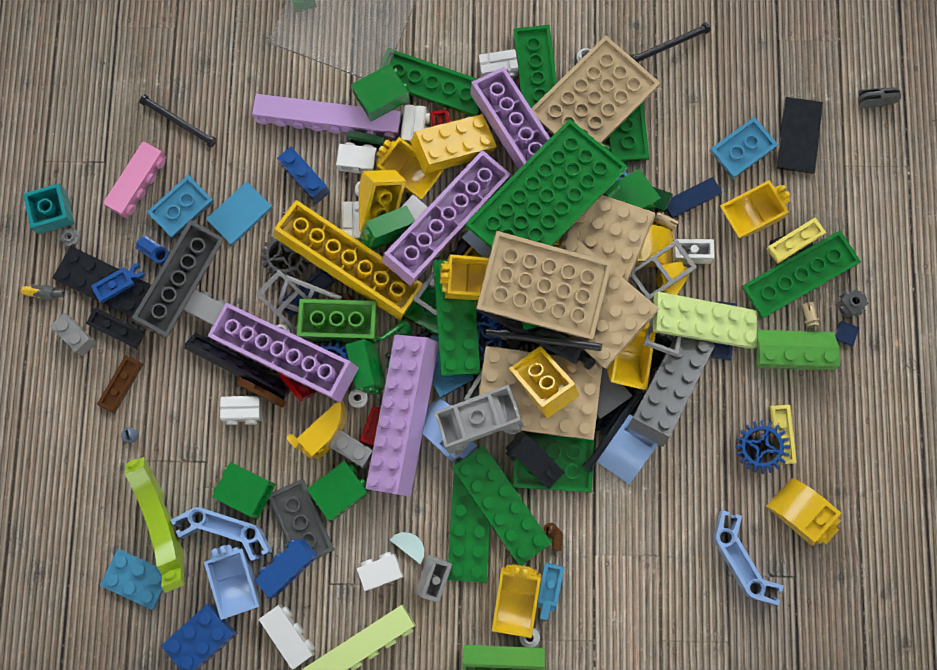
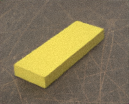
M815 217L766 249L778 264L825 235L826 231Z
M790 405L770 406L771 428L774 429L776 425H779L780 428L777 432L785 431V435L781 438H789V441L784 443V445L790 446L789 450H784V452L789 454V457L782 456L781 458L786 461L785 464H796ZM772 434L773 446L780 449L778 439Z

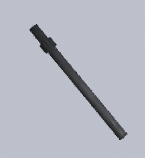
M506 328L501 330L486 329V336L499 337L501 340L509 341L514 339L602 351V343L514 332Z

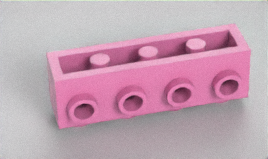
M143 141L103 204L108 209L128 219L135 212L139 200L145 196L149 184L154 182L158 170L165 165L167 157L162 151Z

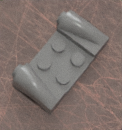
M509 385L434 412L442 434L444 447L448 453L453 455L462 454L464 449L467 448L466 443L501 430L511 435L517 434L524 426Z

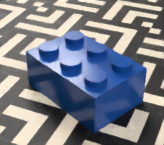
M206 604L165 641L161 647L180 670H199L238 633L226 619H220L218 609L213 604Z

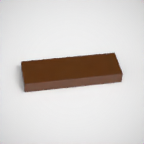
M125 355L96 405L115 414L144 364Z

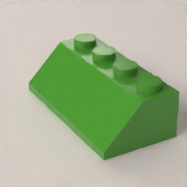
M300 299L297 336L309 342L332 341L333 343H353L364 339L376 344L377 302Z
M757 330L756 368L834 371L840 367L839 345L834 332Z
M464 645L462 670H545V648Z

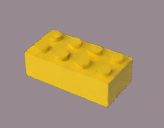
M483 114L417 130L411 139V144L424 174L471 162L482 150L491 157L497 147Z

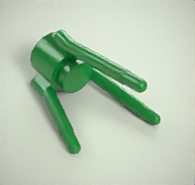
M403 319L395 327L379 336L376 343L393 333L395 335L411 336L410 333L413 329Z

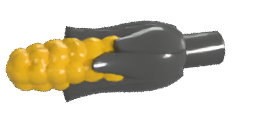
M32 284L31 286H23L20 290L23 295L31 296V299L53 300L55 297L64 298L65 296L64 290H56L55 287L49 285Z

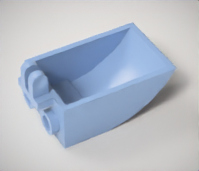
M437 397L427 408L422 435L451 462L458 457L464 459L476 451L477 445L474 441L466 443L467 448L459 455L447 452L434 412L447 408L450 405L440 397Z
M629 414L597 461V463L628 484L632 482L658 445L627 428L633 418L631 414Z
M231 544L213 549L210 560L205 561L204 565L220 619L222 620L259 607L257 584L246 549H240V547L232 548Z

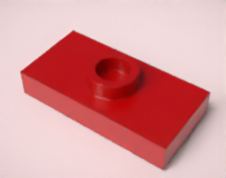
M372 405L359 440L360 443L374 447L381 408Z

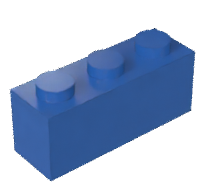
M292 146L277 157L280 165L315 204L319 203L330 193L327 185Z
M304 538L291 540L286 545L287 549L283 553L280 552L273 557L272 564L263 567L258 572L259 576L255 579V582L269 598L277 597L318 557Z

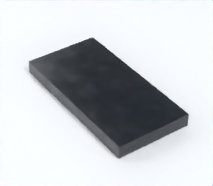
M785 97L776 169L815 173L823 102Z

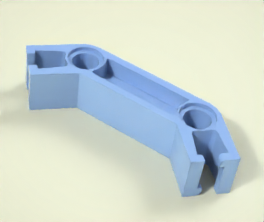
M199 507L192 508L171 519L172 525L178 528L181 526V522L188 520L191 524L184 531H180V529L176 531L179 538L184 539L202 529L242 542L251 561H257L261 558L260 555H256L253 544L258 541L264 549L261 551L262 555L272 553L262 529L257 525ZM201 512L203 519L200 523H197L195 517ZM250 529H254L255 537L249 540L247 533Z
M719 511L713 540L743 593L751 599L779 605V599L776 597L770 599L765 597L764 593L766 586L775 588L776 591L782 593L784 585L762 579L737 537L742 516L738 514L731 515V519H734L730 530L723 527L725 516H729L730 512ZM722 532L729 535L727 543H723L720 539ZM752 583H756L759 587V591L756 594H753L750 590Z

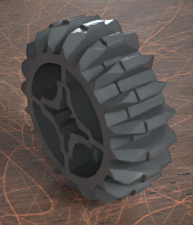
M273 237L269 238L271 243L265 242L267 249H262V253L265 254L261 256V260L264 261L262 266L266 268L267 274L271 273V277L277 270H280L285 276L288 275L297 279V274L300 276L304 275L302 270L308 271L306 264H311L309 260L300 256V260L294 266V261L299 258L300 254L291 248H287ZM279 247V252L273 257L275 250ZM284 250L286 251V253H287L288 256H289V258H288L289 263L287 262V260H286L285 257H284V255H285ZM284 264L288 267V269H279L276 268L274 265ZM279 276V277H278V280H279V281H282L283 278H282L281 276Z

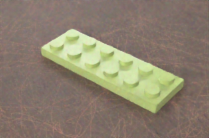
M663 292L654 293V305L660 310L653 316V332L748 349L757 348V310Z

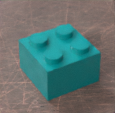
M59 183L23 193L30 228L36 233L43 234L75 224L67 190Z

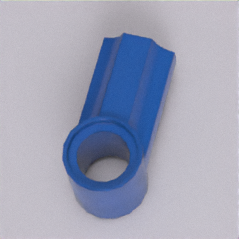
M145 235L136 242L135 249L155 261L161 267L163 266L170 254L165 247L160 246ZM165 254V258L160 260V256Z

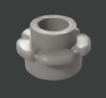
M65 229L61 235V241L66 246H74L79 242V234L75 229Z

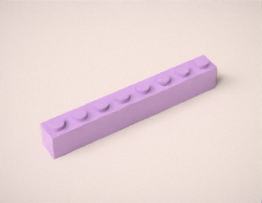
M263 94L255 95L252 111L255 121L264 125L274 123L280 127L290 125L297 129L306 127L314 131L329 130L331 133L346 132L347 134L351 130L385 137L386 140H394L400 137L403 119L400 111H390L371 122L360 106Z

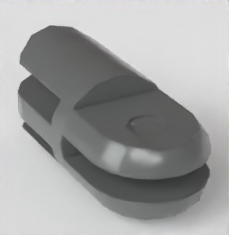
M896 87L862 89L858 91L861 108L891 105L899 102L901 99V91Z

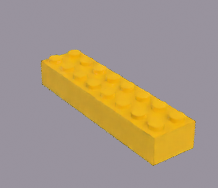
M295 200L274 228L273 237L369 301H376L378 307L401 321L413 303V297L417 295L424 285L417 280L410 286L382 262V256L297 200Z

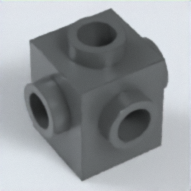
M856 288L852 292L848 289L839 296L841 300L835 305L846 319H849L853 315L857 318L866 311L864 307L869 303L865 294Z

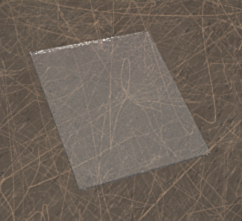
M287 0L268 43L359 78H364L390 64L417 0Z

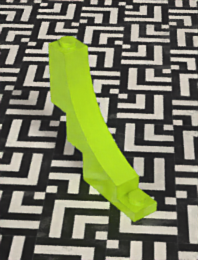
M144 457L133 459L125 464V476L133 489L145 518L154 548L157 568L162 575L161 587L166 593L184 586V550L174 534V525L171 523L172 517L164 505V492Z

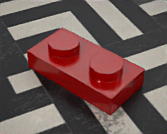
M277 372L299 402L314 396L317 392Z

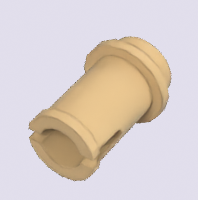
M658 211L653 220L656 222L655 225L660 224L672 232L679 222L665 215L663 211Z
M809 302L810 310L807 303L802 305L806 319L804 324L808 328L817 327L820 319L817 318L814 302Z

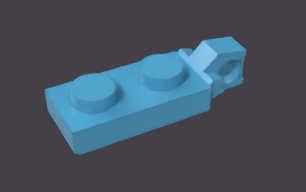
M545 562L537 600V608H541V620L548 621L549 612H555L564 566Z

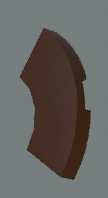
M239 378L236 382L242 388L283 408L286 404L284 399L243 378Z

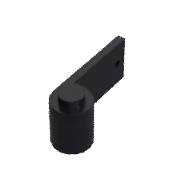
M520 431L505 448L507 450L505 454L513 462L515 460L521 462L548 489L565 473L523 431Z

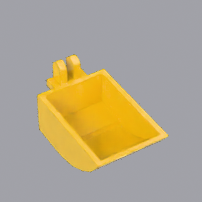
M400 137L392 142L388 139L385 140L383 146L376 153L379 157L375 163L377 165L376 171L396 170L406 180L404 191L410 195H415L421 200L444 171L442 169L424 174L413 147Z
M770 180L720 205L737 236L743 238L783 220L789 213L786 203L791 201L789 198L791 194L789 191L785 192V185L774 187Z
M651 225L635 267L673 242V232L662 226ZM672 248L657 258L661 265L673 263ZM653 261L644 266L658 268Z
M449 255L447 261H444V264L441 263L440 284H442V292H445V298L478 300L489 258Z
M649 322L607 368L608 377L611 382L647 390L653 348L644 345ZM650 333L649 341H655L656 333Z
M337 401L298 438L293 434H288L287 440L296 450L301 449L310 459L314 457L319 460L331 449L329 446L340 430H344L347 415L346 404L343 401L341 403Z
M791 478L766 505L769 510L812 547L817 542L819 544L823 542L826 545L839 531L836 526L841 522L839 517L842 513L820 494L794 478Z
M514 564L501 568L492 626L493 632L532 638L541 581V573H537L538 570Z

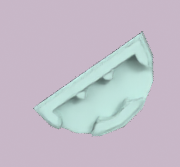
M401 532L390 539L391 542L419 564L422 563L425 549L422 541L416 535Z

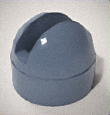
M131 427L125 428L121 433V438L126 443H134L138 439V432ZM127 431H128V434H129V437H130L129 440H128L127 434H126Z

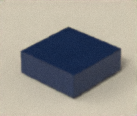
M840 321L835 337L838 342L853 346L860 327Z

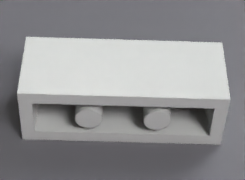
M277 605L258 620L288 665L294 670L315 655L313 651L315 647L309 639L305 640L302 635L304 631L297 622L294 623L291 619L292 613L289 608Z

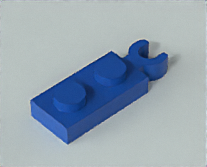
M135 263L129 271L123 267L91 285L99 302L104 303L134 286V279H142L145 276L144 272L136 274V270L141 266Z

